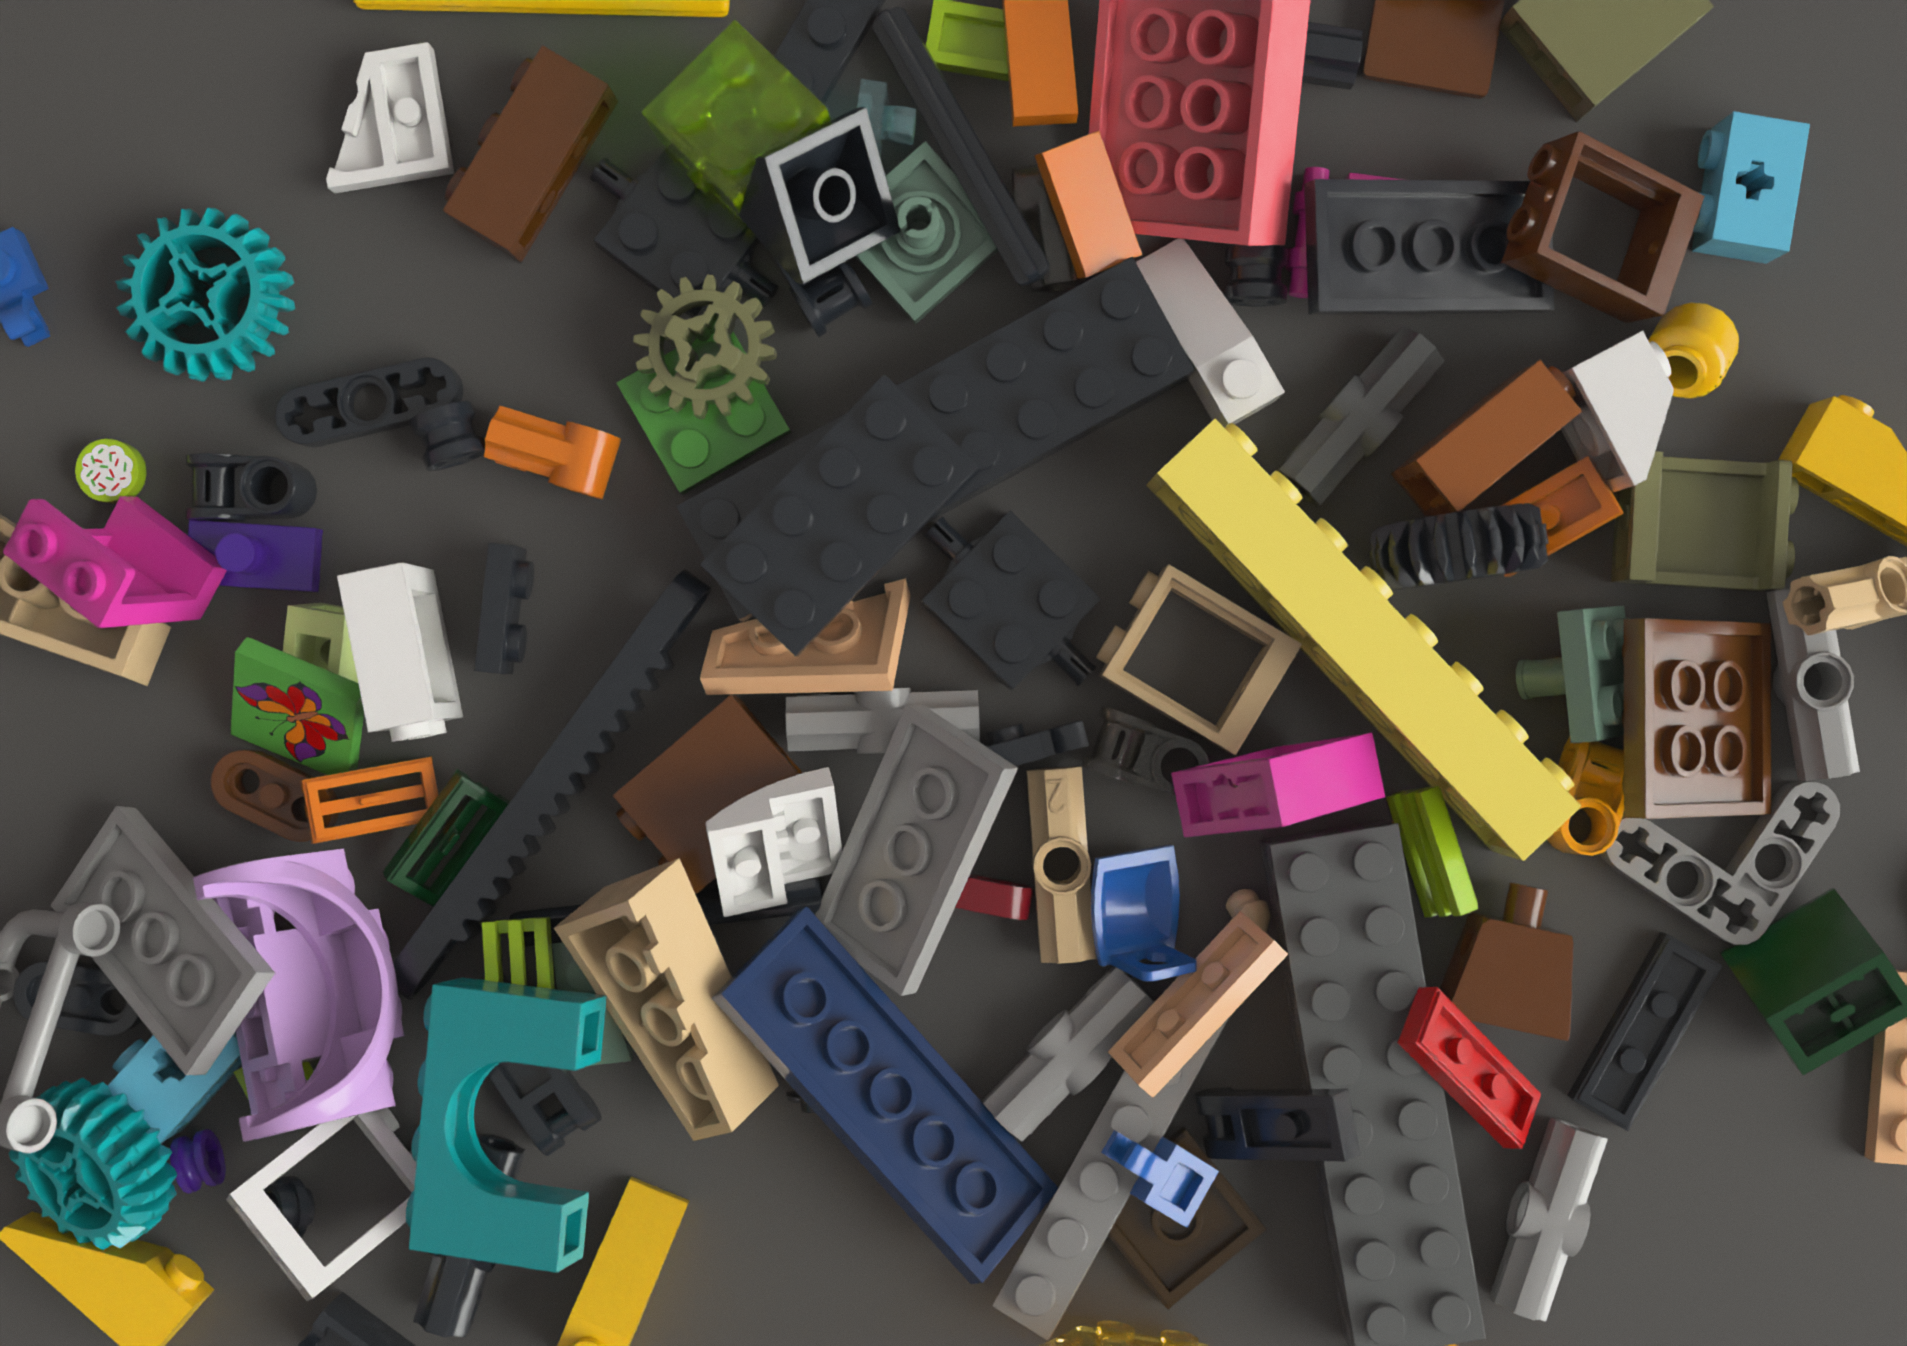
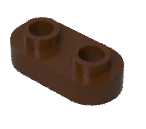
M259 750L234 751L219 760L212 772L211 788L215 799L223 808L290 841H311L309 822L299 812V804L304 798L300 781L316 777ZM249 769L255 771L260 780L258 789L253 793L247 791L243 785V776ZM332 788L318 790L320 803L338 800ZM339 813L322 816L324 827H334Z

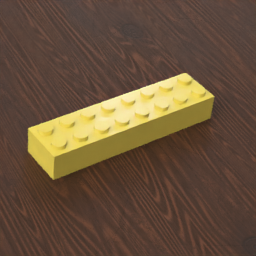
M1215 418L1157 472L1146 486L1288 636L1302 644L1300 649L1430 787L1439 786L1441 788L1447 805L1492 852L1521 861L1526 860L1582 807L1568 792L1574 786L1573 781L1551 759L1545 757L1540 762L1524 746L1523 743L1529 736L1523 727L1504 710L1500 709L1496 714L1490 710L1478 697L1484 690L1480 682L1460 663L1454 662L1449 666L1432 648L1438 643V639L1419 618L1413 614L1404 618L1387 601L1393 595V592L1375 571L1368 566L1359 571L1342 553L1348 547L1346 541L1333 526L1322 518L1314 523L1297 505L1302 500V496L1297 488L1277 470L1270 476L1252 458L1257 452V448L1249 437L1235 424L1230 422L1224 428Z

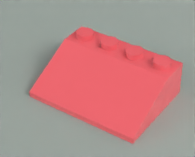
M1099 0L1089 134L1100 131L1135 234L1247 246L1285 245L1310 0Z

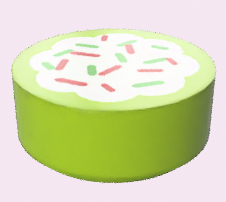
M100 439L90 443L81 451L76 462L75 475L78 485L86 495L97 501L117 504L120 496H136L139 494L145 484L147 470L142 455L130 444L114 439Z

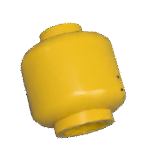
M1690 302L1675 306L1663 315L1648 341L1657 343L1667 356L1671 367V375L1668 379L1674 388L1672 396L1692 399L1707 395L1721 384L1738 353L1739 335L1733 321L1723 311L1708 304Z

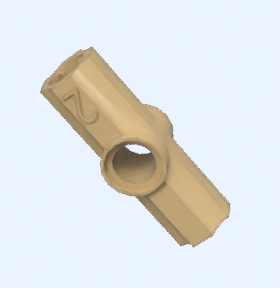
M1888 556L1861 566L1805 576L1792 581L1789 595L1782 602L1789 624L1797 625L1809 636L1842 628L1856 629L1885 619L1907 615V557Z
M1082 766L1026 770L1032 845L1031 865L1034 872L1040 962L1060 964L1096 959L1091 919V861L1088 854ZM1058 847L1072 849L1076 852L1079 860L1075 874L1063 881L1049 878L1043 870V862L1047 853Z

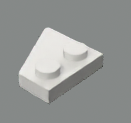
M425 42L366 52L356 80L358 93L353 103L348 106L341 129L345 133L336 167L335 169L330 167L326 177L328 189L336 194L454 174L435 53L432 46Z

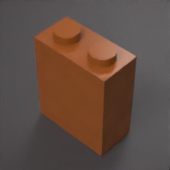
M1539 360L1507 378L1390 474L1425 517L1459 512L1582 412L1573 400L1576 397V391L1568 378L1560 370L1553 366L1547 369L1543 362Z

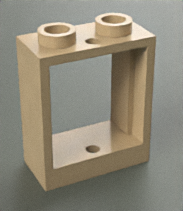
M1170 564L1163 567L1158 576L1148 570L1129 601V604L1138 608L1127 629L1123 630L1115 625L1096 656L1097 659L1105 663L1098 676L1223 751L1236 755L1302 644ZM1170 590L1263 646L1216 725L1123 670Z

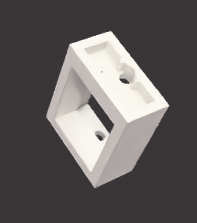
M397 563L338 575L337 579L368 732L390 731L392 742L406 739L414 740L447 733L445 721L462 718L463 713L434 570L407 563Z
M388 1108L319 1124L234 1190L226 1199L306 1301L313 1299L406 1222V1206L409 1198L327 1265L323 1266L263 1190L345 1125L354 1120L412 1193L415 1185L417 1162L412 1157V1150L408 1152L393 1133L399 1128V1123Z

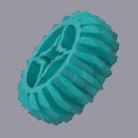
M206 208L201 219L193 210L181 209L179 227L166 217L156 218L160 236L154 239L146 233L136 234L139 245L145 249L140 258L133 254L122 256L124 264L134 269L133 277H124L115 281L119 290L132 295L131 299L116 307L120 315L128 319H136L125 331L128 337L138 343L145 342L142 349L143 356L153 362L163 360L164 370L176 376L187 370L190 379L204 382L212 371L216 378L226 381L232 379L233 362L243 371H254L255 360L252 355L254 350L267 357L275 355L273 345L266 340L270 332L272 331L283 336L289 333L288 326L277 320L278 312H290L296 309L293 300L279 295L280 291L289 288L295 283L292 275L285 271L277 270L286 260L285 255L276 247L267 248L270 236L259 227L249 230V221L238 214H232L226 220L224 213L220 210ZM207 248H227L234 250L241 260L231 266L221 263L218 266L209 268L206 263L197 259L195 252ZM174 272V284L171 290L164 296L168 279L171 273ZM203 281L213 286L206 292L207 298L210 301L208 303L209 308L199 304L206 299ZM250 293L247 309L239 321L237 314L238 305L241 299ZM203 321L205 327L214 330L219 339L203 344H187L174 333L173 329L181 324L191 327Z
M84 1078L73 1083L64 1081L56 1087L48 1088L36 1098L48 1102L55 1111L57 1124L54 1135L45 1147L36 1152L22 1153L11 1150L8 1155L11 1161L19 1166V1170L14 1175L15 1178L25 1183L29 1190L26 1198L35 1200L42 1208V1217L50 1216L57 1222L60 1233L64 1234L71 1231L77 1242L88 1243L92 1241L96 1247L102 1250L111 1245L122 1248L128 1242L137 1240L141 1235L146 1234L162 1220L161 1216L169 1210V1202L177 1195L172 1182L178 1174L175 1168L166 1162L172 1151L160 1144L157 1138L160 1129L151 1128L144 1120V1109L135 1111L129 1106L125 1093L113 1096L109 1087L104 1082L93 1086L91 1082Z

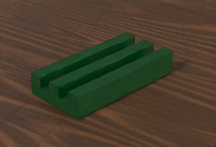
M457 769L383 870L385 879L434 907L510 801L500 794L492 793L482 783L472 781L467 774ZM467 794L468 796L466 797V799L464 800V802L461 804V806H460V807L458 808V810L455 812V814L453 815V817L450 819V821L447 823V825L445 826V828L442 830V832H441V833L439 834V836L436 838V840L434 841V843L431 845V847H430V848L428 849V851L425 853V855H424L423 858L420 860V862L417 864V866H416L415 869L412 871V873L408 876V875H407L408 872L411 870V868H412V867L414 866V864L417 862V860L419 859V857H420V856L422 855V853L425 851V849L427 848V846L430 844V842H431V841L433 840V838L436 836V834L438 833V831L441 829V827H442V826L444 825V823L447 821V819H448L449 816L452 814V812L455 810V808H456L457 805L460 803V801L463 799V797ZM482 804L487 806L486 812L429 888L424 885L442 858L448 855L459 840L461 832Z

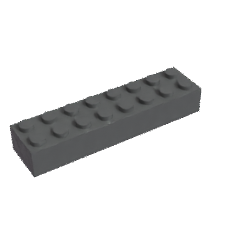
M1380 819L1259 840L1276 941L1288 954L1280 962L1301 1088L1349 1090L1361 1153L1346 1162L1314 1161L1344 1339L1349 1346H1447L1486 1339L1444 1089L1398 1044L1419 987H1426L1399 825L1392 821Z

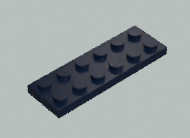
M808 907L796 911L712 997L717 1005L970 1284H978L985 1281L1057 1192V1185L1015 1138L995 1119L981 1100Z

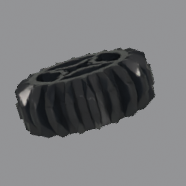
M1519 503L1416 518L1378 527L1370 534L1371 551H1369L1371 569L1394 591L1539 569L1548 561L1546 544H1549L1546 524H1543L1540 508L1530 503Z

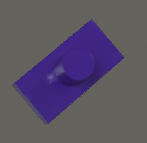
M189 520L188 536L212 553L219 565L227 570L219 586L319 592L322 529Z

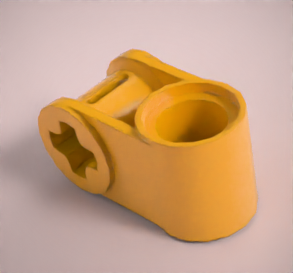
M1569 736L1558 766L1573 781L1574 786L1568 792L1582 806L1580 809L1585 811L1590 817L1592 824L1591 832L1582 843L1576 842L1570 835L1569 818L1547 840L1552 847L1562 853L1593 856L1603 853L1610 848L1618 835V829L1624 813V793L1622 789L1624 749L1622 750L1598 741L1571 743ZM1591 762L1596 763V764H1599V765H1602V766H1605V767H1607L1608 769L1603 768V767H1600V766H1597V765H1594V764H1592Z

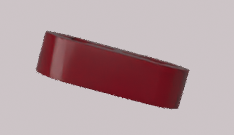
M970 873L955 908L1010 919L1028 920L1034 888L1017 882Z

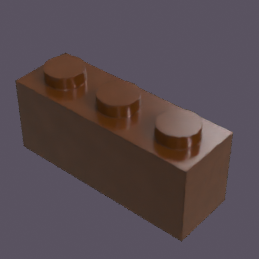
M543 45L534 59L526 58L518 67L510 86L513 92L511 98L501 114L498 112L493 113L483 125L478 137L480 149L468 169L461 167L450 180L445 192V200L448 202L443 209V212L456 224L521 263L619 102L609 84Z

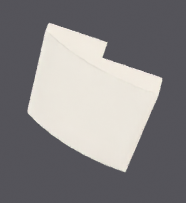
M829 767L805 772L763 787L724 808L706 822L724 917L787 904L784 884L833 874L842 853L834 784Z

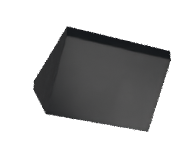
M857 107L756 158L738 216L796 283L804 284L901 232L866 107Z

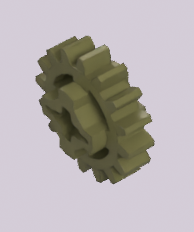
M707 274L702 290H695L687 277L680 278L681 295L673 298L669 293L660 289L656 294L663 305L661 311L656 313L643 309L640 314L651 327L650 334L634 335L633 342L638 347L649 351L648 356L636 362L637 369L642 374H657L648 386V389L656 397L666 393L668 390L672 391L668 406L673 411L678 413L686 405L687 401L692 402L694 415L698 419H705L709 404H716L725 417L730 416V399L738 396L743 402L750 405L754 402L752 393L747 388L750 383L754 381L759 384L768 385L770 381L768 374L759 366L761 361L777 359L775 348L762 344L761 341L775 332L771 321L754 322V319L759 315L763 307L756 297L741 304L740 300L743 289L739 283L733 281L725 292L722 293L719 292L718 283L714 275ZM708 306L703 315L687 320L679 318L680 315L690 309ZM737 318L742 322L747 332V354L735 347L731 338V334L736 327L734 322ZM714 334L713 339L720 348V351L716 356L705 353L700 361H698V354L691 347L692 343L696 338L701 341H707ZM664 341L676 347L680 359L675 368L677 373L674 377L669 372L665 363ZM724 374L733 377L732 380L722 386L703 389L708 379Z

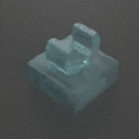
M861 79L857 107H866L880 157L883 139L893 143L913 145L917 118H915L916 109L904 106H888L887 83Z

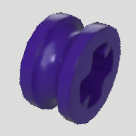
M210 1129L198 1131L193 1140L187 1136L173 1139L170 1146L172 1151L170 1161L171 1166L175 1168L178 1174L175 1179L183 1192L187 1194L200 1190L203 1182L210 1187L223 1183L226 1173L225 1158L220 1142L213 1131Z

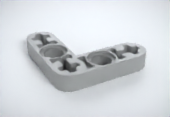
M1792 781L1783 785L1771 800V814H1764L1759 817L1725 870L1651 821L1638 818H1624V815L1621 819L1618 834L1620 832L1633 834L1638 829L1640 832L1637 835L1636 842L1649 852L1659 854L1660 856L1653 862V865L1642 857L1626 854L1621 859L1619 856L1622 853L1623 846L1615 839L1610 848L1600 853V857L1609 867L1712 936L1735 945H1746L1758 940L1765 933L1836 827L1840 817V803L1836 794L1828 786L1819 782ZM1813 796L1815 797L1811 807L1818 813L1814 821L1800 820L1790 834L1802 838L1799 846L1792 839L1774 833L1777 825L1780 828L1792 829L1800 817L1801 812L1793 806L1797 798L1810 799ZM1769 844L1778 845L1786 857V865L1783 872L1772 880L1763 879L1755 867L1757 853ZM1665 845L1667 847V851L1661 854L1663 851V846ZM1687 861L1695 867L1698 874V883L1691 894L1684 897H1676L1669 891L1667 886V874L1674 864ZM1650 870L1649 877L1646 878L1644 873ZM1717 881H1719L1720 885L1715 888ZM1712 894L1722 901L1736 905L1744 901L1741 912L1748 917L1746 924L1743 927L1731 924L1726 929L1730 919L1727 914L1715 906L1705 903L1712 897ZM1702 906L1700 914L1697 909Z

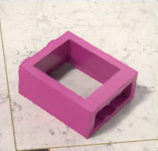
M1372 733L1275 746L1171 773L1184 837L1284 827L1385 797Z

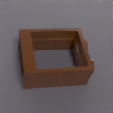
M1580 131L1543 144L1530 162L1527 172L1530 182L1522 205L1509 222L1507 228L1509 243L1502 263L1624 323L1663 316L1705 196ZM1572 177L1641 211L1617 281L1548 247Z

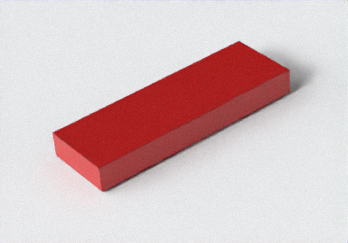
M1419 987L1398 1044L1503 1148L1522 1149L1541 1093L1438 987Z

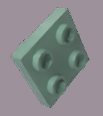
M926 141L886 175L901 232L854 256L914 325L998 252L957 177Z
M1624 606L1557 612L1562 657L1541 660H1519L1516 666V684L1519 695L1523 700L1533 699L1534 697L1566 695L1571 743L1594 742L1624 735L1622 724L1624 709L1622 646L1624 643V619H1630L1625 617Z

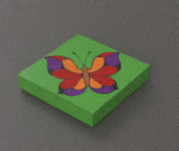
M246 637L235 651L231 735L326 775L357 770L364 718L359 683Z

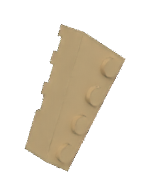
M0 514V635L148 686L171 627L166 623L106 628L96 627L3 553L16 524Z
M680 858L605 886L554 927V930L597 995L607 996L606 1009L693 1141L733 1132L779 1086L769 1061L712 999L732 977Z

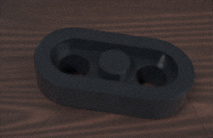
M49 959L32 964L24 969L15 982L13 991L14 1002L19 1013L27 1020H29ZM77 962L55 1028L102 1036H113L136 1027L142 1020L127 1001L123 1011H118L112 1006L110 996L112 991L117 990V988L98 965Z

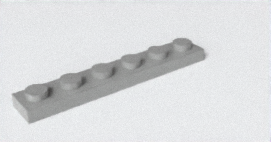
M1229 1018L1153 1098L1124 1071L992 1305L994 1308L1047 1341L1051 1338L1131 1195L1130 1191L1139 1177L1134 1172L1102 1154L1103 1148L1115 1130L1153 1153Z

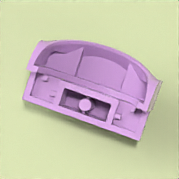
M344 848L255 860L220 868L193 877L197 900L213 898L275 972L236 1030L252 1114L239 1118L243 1142L395 1106L392 1090L393 1072L386 1058L393 1039L404 1036L401 1021L402 1004L398 995L396 973L389 951L388 936L382 927L379 909L368 910L354 895L355 883L347 867ZM275 911L287 919L296 929L276 932L273 918ZM320 1059L316 1069L307 1081L304 1076L302 1063Z

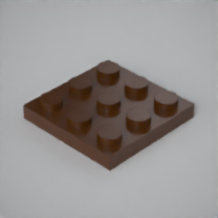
M1650 618L1624 619V643L1622 646V659L1624 663V709L1622 713L1624 728V775L1622 779L1624 818L1657 819L1771 814V623Z

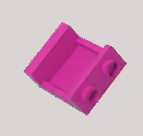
M120 496L105 527L100 529H82L46 500L31 499L27 503L3 551L7 557L98 628L201 620L227 571L219 565L212 553L137 496Z

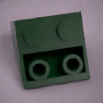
M1834 888L1827 890L1772 922L1758 940L1746 945L1734 944L1720 953L1791 1062L1802 1075L1809 1073L1907 1017V986L1883 950Z

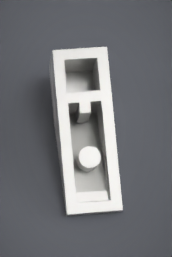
M1178 238L1136 262L1195 369L1189 381L1212 421L1216 418L1224 428L1230 422L1237 424L1274 403L1285 393L1253 335L1184 239Z

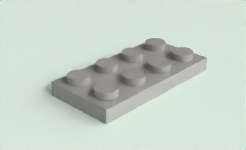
M906 704L822 897L821 907L815 913V916L860 966L900 996L917 992L1018 767L922 704Z
M116 806L52 902L51 907L55 912L64 913L70 906L76 903L88 902L103 904L115 911L120 922L119 938L109 952L101 956L92 957L93 960L185 1075H206L275 972L213 898L197 900L193 881L194 876L136 808Z

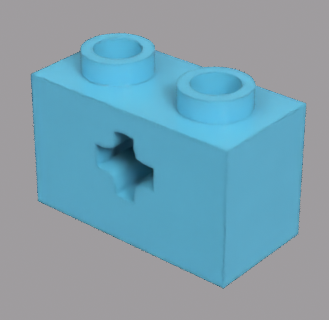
M1733 111L1713 126L1711 130L1706 131L1698 153V167L1705 169L1700 194L1705 197L1693 229L1695 233L1691 252L1767 264L1790 251L1810 124ZM1742 177L1741 184H1736V179ZM1746 191H1751V197L1746 199Z
M236 1031L206 1075H185L154 1035L147 1043L139 1039L128 1047L113 1064L112 1068L119 1074L111 1081L108 1087L113 1096L125 1093L129 1106L135 1111L144 1109V1120L151 1128L160 1129L157 1138L162 1143L183 1131L231 1078L234 1071L238 1070L242 1065Z

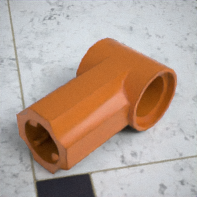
M500 405L495 416L491 418L486 433L484 458L516 470L547 477L550 484L602 500L621 438L578 423L567 421L565 426Z

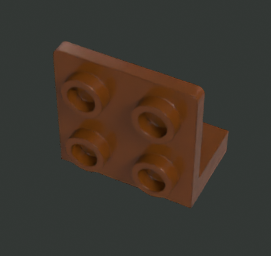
M1374 0L1361 71L1362 77L1367 80L1464 97L1484 98L1489 92L1505 0Z

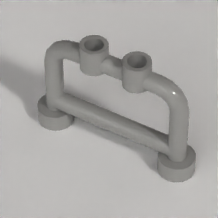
M80 902L70 906L64 913L39 909L22 911L10 919L0 932V1008L3 1001L13 997L14 985L19 976V972L14 966L27 938L31 935L56 938L0 1103V1145L4 1148L22 1153H33L45 1147L54 1135L57 1119L53 1107L48 1102L33 1098L32 1096L79 955L92 957L104 955L114 947L119 938V918L109 906Z

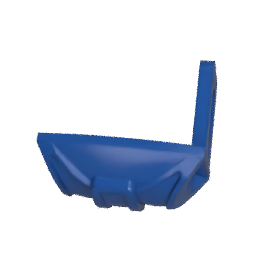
M1173 845L1095 858L1091 888V919L1095 951L1100 966L1113 965L1142 981H1156L1197 971L1196 959L1174 949L1178 929L1180 893L1179 875ZM1148 959L1152 962H1166L1167 964L1150 965L1141 963L1140 960Z

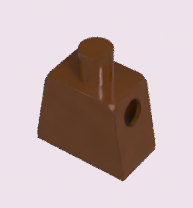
M1510 882L1502 918L1471 912L1468 916L1440 990L1470 1021L1569 1041L1571 1032L1574 942L1572 935L1541 926L1548 890Z

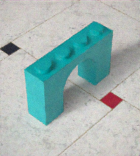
M464 977L433 984L432 994L429 996L424 1009V1026L428 1031L426 1060L423 1062L418 1075V1091L422 1096L421 1119L412 1141V1157L417 1162L415 1185L406 1206V1222L411 1227L410 1250L555 1273L583 1258L589 1192L522 1182L504 1174L488 1159L478 1141L474 1124V1107L481 1084L490 1071L501 1062H514L573 1071L600 1062L607 996Z

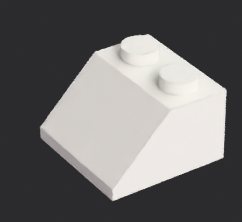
M1641 331L1563 372L1576 391V397L1573 400L1582 412L1562 427L1561 431L1577 461L1587 456L1593 458L1612 492L1635 486L1647 479L1674 392V388L1668 379L1671 375V367L1667 356L1654 341L1649 342L1645 333Z

